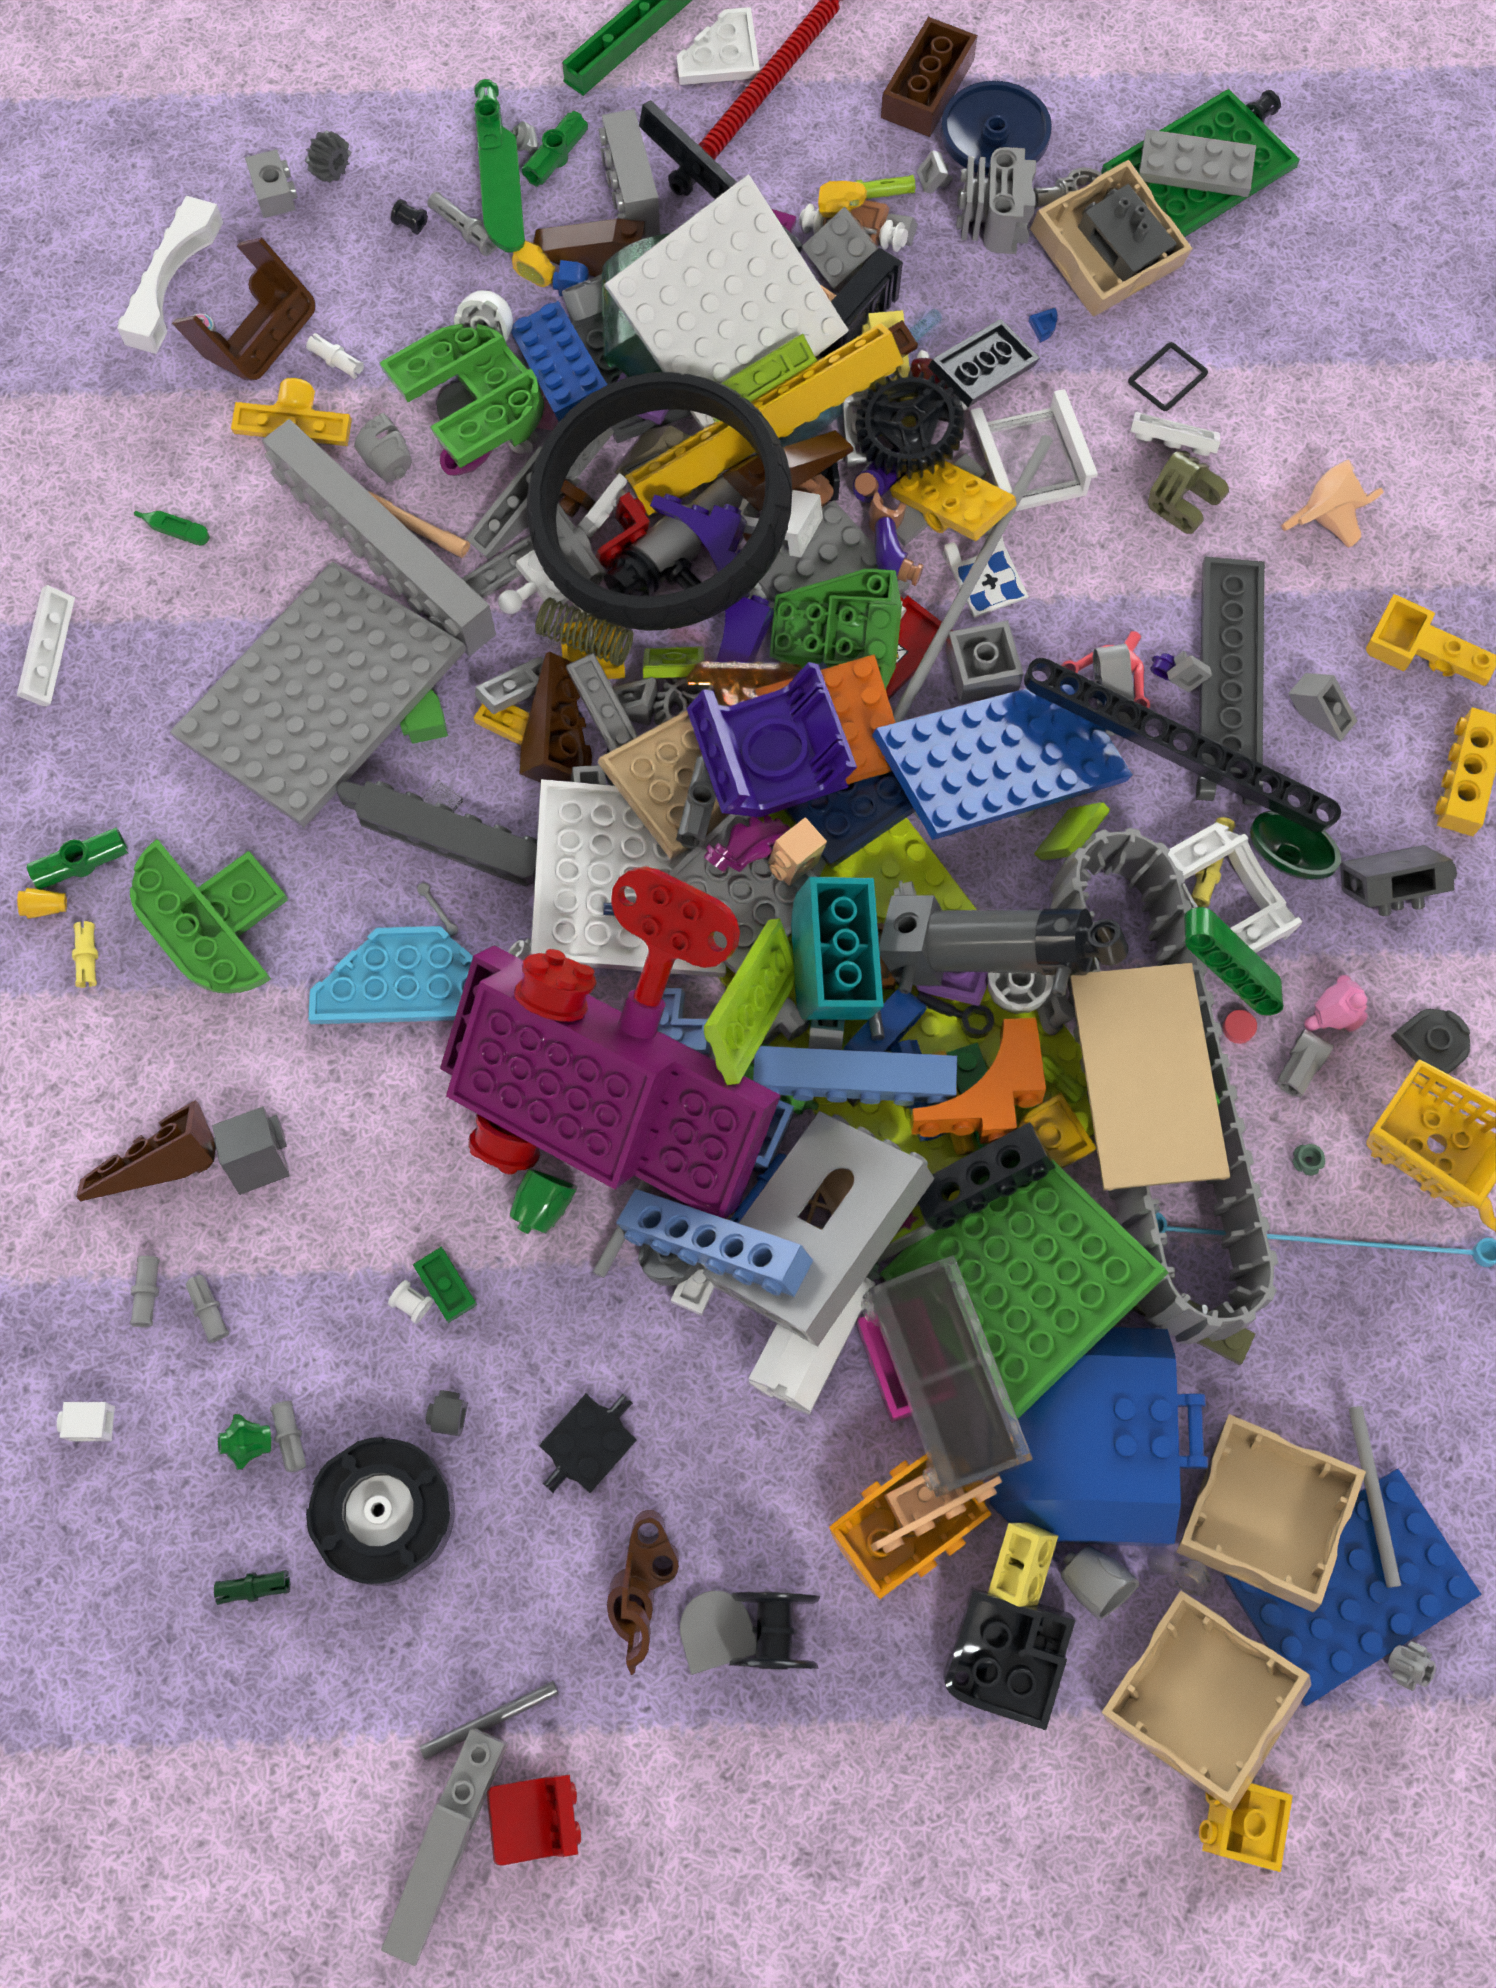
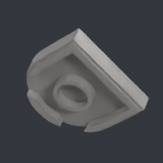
M704 1592L692 1599L682 1614L680 1636L691 1675L728 1664L733 1658H746L756 1654L757 1640L755 1633H752L753 1627L748 1611L742 1602L735 1601L732 1595L727 1592Z

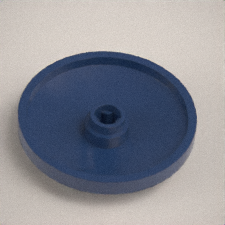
M983 81L963 88L949 100L944 109L941 123L942 142L949 155L966 169L968 156L974 157L975 173L978 172L980 157H985V175L987 176L992 153L998 148H1025V160H1036L1037 163L1048 148L1052 130L1050 114L1041 99L1030 90L1005 81Z

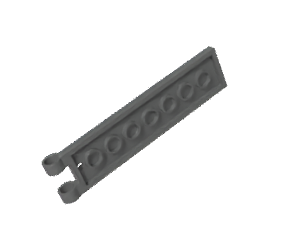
M1205 557L1202 563L1200 661L1210 666L1212 676L1200 684L1199 733L1263 764L1265 562ZM1202 754V759L1205 763L1209 765L1215 764V759L1212 755ZM1231 767V774L1235 778L1243 779L1242 771L1239 768ZM1198 775L1196 800L1213 802L1217 784ZM1259 781V786L1263 791V781ZM1242 797L1243 804L1259 806L1258 804Z

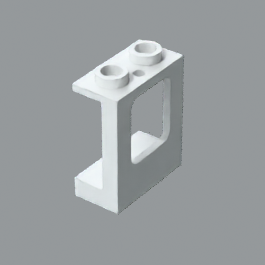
M792 490L791 516L784 539L788 541L790 556L802 557L823 519L819 494ZM743 497L739 509L742 511L741 515L747 521L744 533L752 534L759 518H756L758 511ZM742 534V537H741V539H740V541H739L738 546L740 545V543L742 542V540H743V538H744L743 534Z

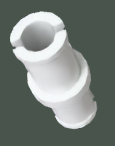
M314 333L313 337H309L306 344L307 350L326 360V364L330 367L339 368L353 379L357 378L355 373L360 374L363 371V362L344 352V348L340 345L331 344L317 333Z

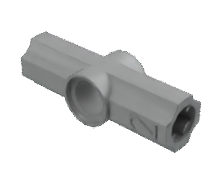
M558 503L556 526L563 556L577 572L599 585L604 579L606 571L591 551V545L585 532L580 527L575 528Z

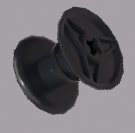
M780 1592L732 1593L735 1601L758 1603L757 1627L752 1628V1633H757L756 1658H733L729 1666L788 1670V1668L819 1669L814 1661L792 1660V1635H797V1629L793 1628V1604H815L819 1601L820 1596Z

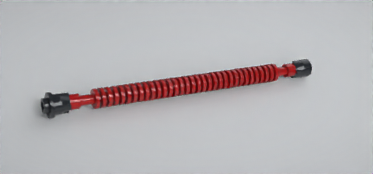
M819 0L698 145L712 159L715 160L838 13L840 9L839 2L843 0ZM681 166L668 175L670 188L677 195L683 194L688 196L693 191V185L696 181Z

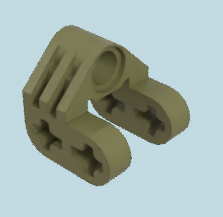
M1177 451L1169 458L1153 484L1148 498V506L1153 512L1182 532L1192 534L1203 523L1204 517L1197 507L1183 499L1184 494L1190 490L1209 504L1218 505L1228 495L1229 486L1224 479L1209 470V465L1199 463L1200 460L1196 457H1189L1190 453L1187 451Z

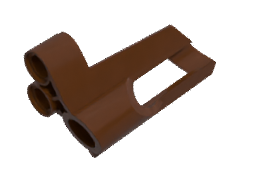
M645 1510L636 1516L631 1530L626 1567L613 1577L607 1600V1612L612 1627L622 1639L628 1642L626 1664L631 1675L635 1673L636 1666L643 1662L649 1650L654 1589L673 1580L679 1568V1553L668 1539L664 1530L665 1522L663 1517L654 1510ZM645 1523H651L657 1527L658 1532L654 1536L647 1537L641 1534L639 1528ZM658 1556H667L673 1563L669 1568L660 1569L656 1567L653 1561ZM630 1594L640 1597L644 1603L639 1606L636 1602L629 1601ZM622 1595V1603L620 1604L617 1597ZM640 1631H641L642 1639H641V1641H640V1643H639V1637H640Z

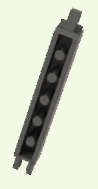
M342 781L337 786L338 789L336 790L340 802L345 807L348 806V808L355 810L358 820L364 828L525 887L533 884L535 881L537 839L524 836L521 838L511 834L512 832L506 827L500 825L491 827L483 824L482 820L474 815L465 814L461 816L453 813V810L444 804L435 803L434 806L424 802L423 798L411 792H406V794L394 791V788L385 782L377 781L375 784L366 781L365 785L361 786L356 783H350V781Z

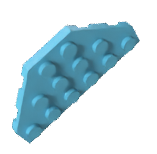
M441 926L376 928L367 936L368 940L356 951L352 950L334 967L335 970L322 982L319 981L310 989L308 1017L310 1024L454 1021L473 956L464 947L456 943Z

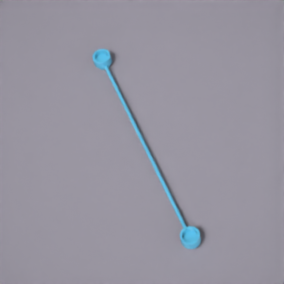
M1159 1212L1155 1214L1159 1233L1175 1231L1226 1235L1225 1230L1167 1226L1165 1217ZM1267 1234L1268 1239L1466 1254L1472 1255L1475 1262L1480 1266L1492 1267L1496 1264V1240L1493 1238H1483L1474 1245L1472 1250Z

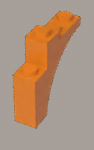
M1003 1019L1000 1031V1049L990 1069L974 1086L961 1095L940 1104L913 1108L910 1121L911 1135L920 1134L923 1137H934L940 1133H954L964 1136L978 1131L980 1144H990L1016 1130L1017 1122L1014 1105L1030 1108L1037 1104H1042L1046 1092L1037 1019Z

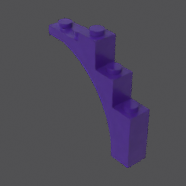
M665 493L664 498L654 495L650 506L656 512L681 521L693 530L709 551L718 572L728 565L741 551L739 549L735 553L747 521L741 515L742 511L729 504H725L724 508L714 505L711 515L708 516L710 511L695 504L692 505V508L681 505L682 500L673 495ZM751 591L725 610V627L722 643L714 664L718 668L744 679H747L774 615V611L768 606V600L756 595H752L751 599H749Z

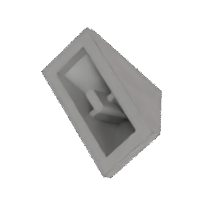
M650 677L613 687L629 720L649 726L654 713L653 706L657 702L656 680Z

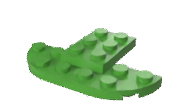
M156 839L152 842L135 864V874L132 887L130 888L131 903L139 920L183 975L203 989L230 994L255 989L271 980L267 972L238 937L288 901V898L250 851H247L197 888L160 841Z

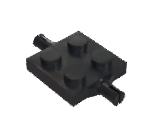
M585 1393L539 1445L552 1458L556 1466L555 1471L542 1483L547 1488L555 1478H558L549 1488L553 1494L566 1478L578 1482L591 1493L637 1441L623 1427L619 1419L633 1404L628 1399L618 1409L627 1398L624 1394H621L619 1399L608 1409L596 1403Z

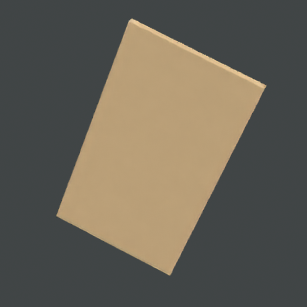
M1192 963L1088 972L1087 975L1083 976L1070 975L1103 1190L1111 1191L1113 1189L1229 1179L1230 1172Z

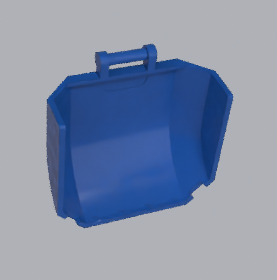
M1113 1327L1016 1421L1011 1418L989 1393L990 1480L997 1476H1000L1002 1483L994 1486L997 1494L990 1497V1505L1008 1523L1028 1522L1058 1535L1057 1543L1167 1547L1175 1544L1181 1507L1180 1468L1207 1469L1208 1457L1204 1456L1202 1407L1206 1406L1205 1395L1177 1394L1176 1356L1168 1329ZM1178 1407H1188L1189 1456H1179Z

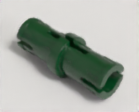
M287 1570L261 1575L253 1572L247 1573L244 1578L216 1581L214 1584L215 1602L217 1605L241 1600L256 1602L259 1597L287 1594L290 1592L291 1586L290 1577H287L289 1573Z

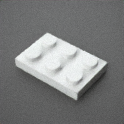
M1139 412L1134 414L1130 432L1136 433L1135 438L1144 441H1152L1153 438L1164 440L1163 444L1165 446L1180 449L1181 445L1193 447L1192 452L1204 456H1209L1210 452L1217 453L1220 445V433Z

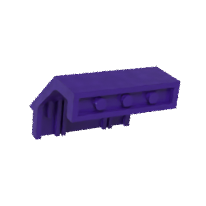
M808 662L793 680L780 690L734 705L722 706L718 705L714 691L703 689L686 708L722 813L763 817L848 788L845 779L857 768L820 667L816 663Z

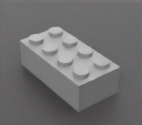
M635 109L602 115L603 127L598 128L601 146L605 147L600 148L603 166L609 168V170H606L608 187H612L615 190L611 192L614 209H618V212H620V214H617V219L645 221L646 238L660 235L658 195Z

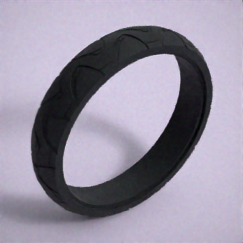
M653 372L621 379L619 382L606 385L583 399L561 419L545 441L536 459L528 486L527 521L537 558L548 578L554 582L555 587L567 599L586 613L599 620H606L605 622L628 629L652 631L681 628L712 618L741 600L757 585L775 561L783 545L792 507V480L786 453L774 429L749 400L742 398L733 389L708 378L686 373L681 375V373ZM675 409L706 414L738 431L752 445L764 465L765 497L758 523L751 537L737 556L718 573L698 585L679 592L658 596H635L614 592L593 583L577 572L564 558L559 545L556 526L557 504L560 491L571 466L578 456L600 434L633 416L652 411Z

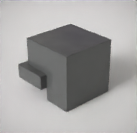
M262 1106L212 1125L219 1163L239 1195L290 1176L285 1156L281 1150L287 1147L277 1115L269 1117Z

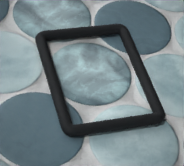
M1170 342L1128 379V383L1158 408L1168 411L1207 376L1208 370L1175 343ZM1172 348L1202 373L1169 403L1164 405L1137 384L1135 380Z

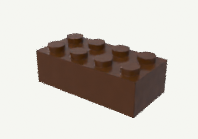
M928 16L883 92L881 118L930 137L940 121L946 105L955 95L974 62L978 35Z

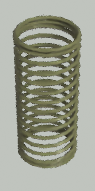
M551 597L543 602L535 622L536 634L543 637L548 636L550 640L560 641L561 644H567L568 647L573 646L575 650L579 648L581 652L585 651L586 654L594 653V650L597 648L595 656H598L600 660L604 658L606 662L610 661L611 664L617 666L622 665L626 660L634 637L632 629H625L624 627L618 629L619 626H612V624L606 623V620L597 619L596 628L588 643L591 629L597 618L590 614L587 616L585 611L581 613L579 608L575 610L574 606L569 608L567 603L564 605L561 601L556 603V600ZM560 604L559 613L557 615L556 621L550 630V625L553 621L556 608ZM549 607H550L549 615H548V618H547V620H546V622H545V618H546L548 609H549ZM566 607V612L562 624L556 632L557 624L560 619L561 613ZM572 609L571 619L562 635L567 616ZM578 612L577 622L571 635L569 636L573 619ZM585 614L583 625L578 636L575 639L578 625L580 623L581 618ZM591 617L587 633L581 642L584 628L586 626L587 621ZM602 622H603L602 631H601L600 636H599V638H598V640H597V642H596V644H595V646H594V642H595V638H596L597 632H598V630H599V628H600V625H601ZM608 625H609L608 634H607V636H606V639H605V641H604L602 647L600 648L601 642H602V638H603V636H604V633H605V631H606V628H607ZM616 627L614 637H613L612 642H611V644H610V646H609V648H608V650H607V646H608V642H609L610 636H611V634H612L614 628ZM622 630V633H621V635H620V637H619V639H618V641H617V644H616V646H615V650H614V652H613L616 639H617V637H618L620 631ZM626 637H627V640H626V643H625V645H624V648H623V650H622V652H621V654H620L621 647H622V645H623V643H624V640H625ZM610 652V658L607 659L606 656Z

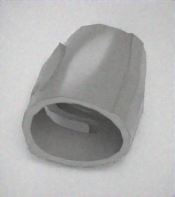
M384 413L367 422L355 439L354 447L366 465L384 481L393 482L395 479H401L405 476L412 463L406 440ZM388 430L387 435L383 438L378 439L376 437L383 431Z
M1091 1546L1085 1547L1077 1554L1071 1551L1063 1560L1067 1566L1061 1572L1062 1580L1076 1600L1099 1620L1123 1604L1140 1585L1138 1579L1115 1558Z

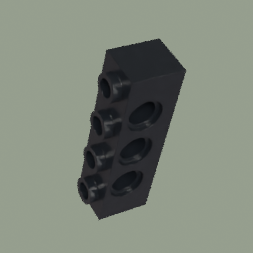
M1029 1122L932 1174L934 1180L918 1201V1205L925 1220L936 1231L947 1229L955 1225L959 1218L969 1213L982 1211L993 1200L1014 1194L1018 1187L1029 1181H1038L1044 1178L1050 1170L1056 1167L1040 1135ZM1020 1159L1016 1167L1008 1169L1011 1161ZM990 1175L986 1183L978 1185L979 1180L983 1176ZM960 1190L956 1199L948 1201L954 1191Z

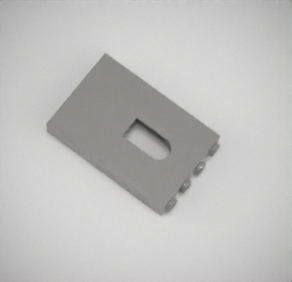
M819 1111L739 1222V1224L801 1244L813 1259L795 1297L782 1292L779 1296L773 1295L754 1282L750 1286L745 1285L726 1272L723 1275H717L706 1268L703 1274L718 1290L818 1347L934 1180L927 1167V1160L918 1153L911 1152L907 1154L903 1152L891 1140L884 1139V1141L876 1139L864 1127L859 1126L856 1129L850 1126L839 1115L833 1114L831 1117ZM840 1168L848 1169L853 1173L854 1183L852 1188L822 1230L798 1218L829 1173Z

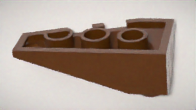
M616 218L536 229L533 243L541 247L543 254L550 259V262L560 265V260L578 262L588 268L589 275L596 277L621 266L631 264L644 254L646 246L645 221Z
M834 430L782 447L790 467L792 490L853 452V446ZM759 455L745 459L723 473V477L760 512L765 497L766 481L764 465Z
M550 651L545 654L522 740L519 774L540 783L541 779L570 782L573 767L592 766V752L590 745L585 744L582 730L586 728L585 718L579 715L577 701L580 695L566 670V665L572 662Z
M195 1100L158 1122L162 1128L149 1139H145L140 1135L133 1141L134 1144L126 1151L123 1158L118 1154L113 1155L81 1178L76 1195L77 1199L81 1202L186 1178L195 1172L201 1173L207 1170L214 1162L216 1147L198 1102Z

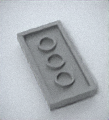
M1146 129L1139 175L1144 182L1248 197L1251 190L1256 145Z

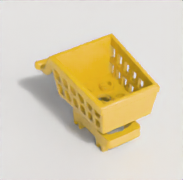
M1419 1059L1369 1132L1366 1145L1372 1150V1157H1379L1382 1159V1164H1393L1422 1184L1420 1187L1422 1191H1430V1196L1434 1199L1440 1196L1454 1208L1468 1206L1477 1208L1482 1223L1496 1232V1217H1494L1492 1203L1487 1197L1496 1184V1133L1491 1131L1492 1128L1496 1129V1116L1493 1117L1486 1113L1488 1110L1496 1113V1100ZM1418 1073H1421V1074H1423V1075L1429 1077V1080L1426 1079V1078H1424V1077H1422V1076L1419 1075ZM1435 1082L1444 1085L1446 1088L1443 1089L1442 1087L1436 1085ZM1429 1091L1436 1094L1438 1097H1435L1434 1095L1430 1094ZM1455 1091L1463 1097L1459 1098L1456 1095L1452 1094V1092ZM1446 1100V1101L1450 1102L1451 1104H1453L1454 1106H1450V1105H1448L1447 1103H1445L1444 1101ZM1472 1100L1480 1106L1477 1108L1468 1102ZM1460 1110H1464L1465 1112L1469 1113V1115L1466 1116L1465 1114L1461 1113ZM1478 1118L1479 1120H1481V1121H1483V1122H1485V1123H1484L1483 1125H1481L1480 1123L1476 1122L1475 1120ZM1429 1137L1445 1147L1442 1153H1435L1429 1149L1427 1145Z

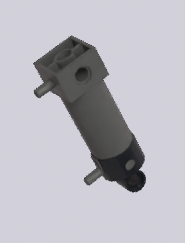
M895 895L890 898L879 944V952L896 983L899 985L898 990L904 994L911 992L912 985L941 986L944 972H989L1055 975L1052 993L1057 997H1062L1066 993L1069 975H1087L1093 957H1096L1100 963L1109 966L1122 962L1128 954V944L1120 925L1116 921L1101 919L1093 923L1087 909L942 910L934 895Z

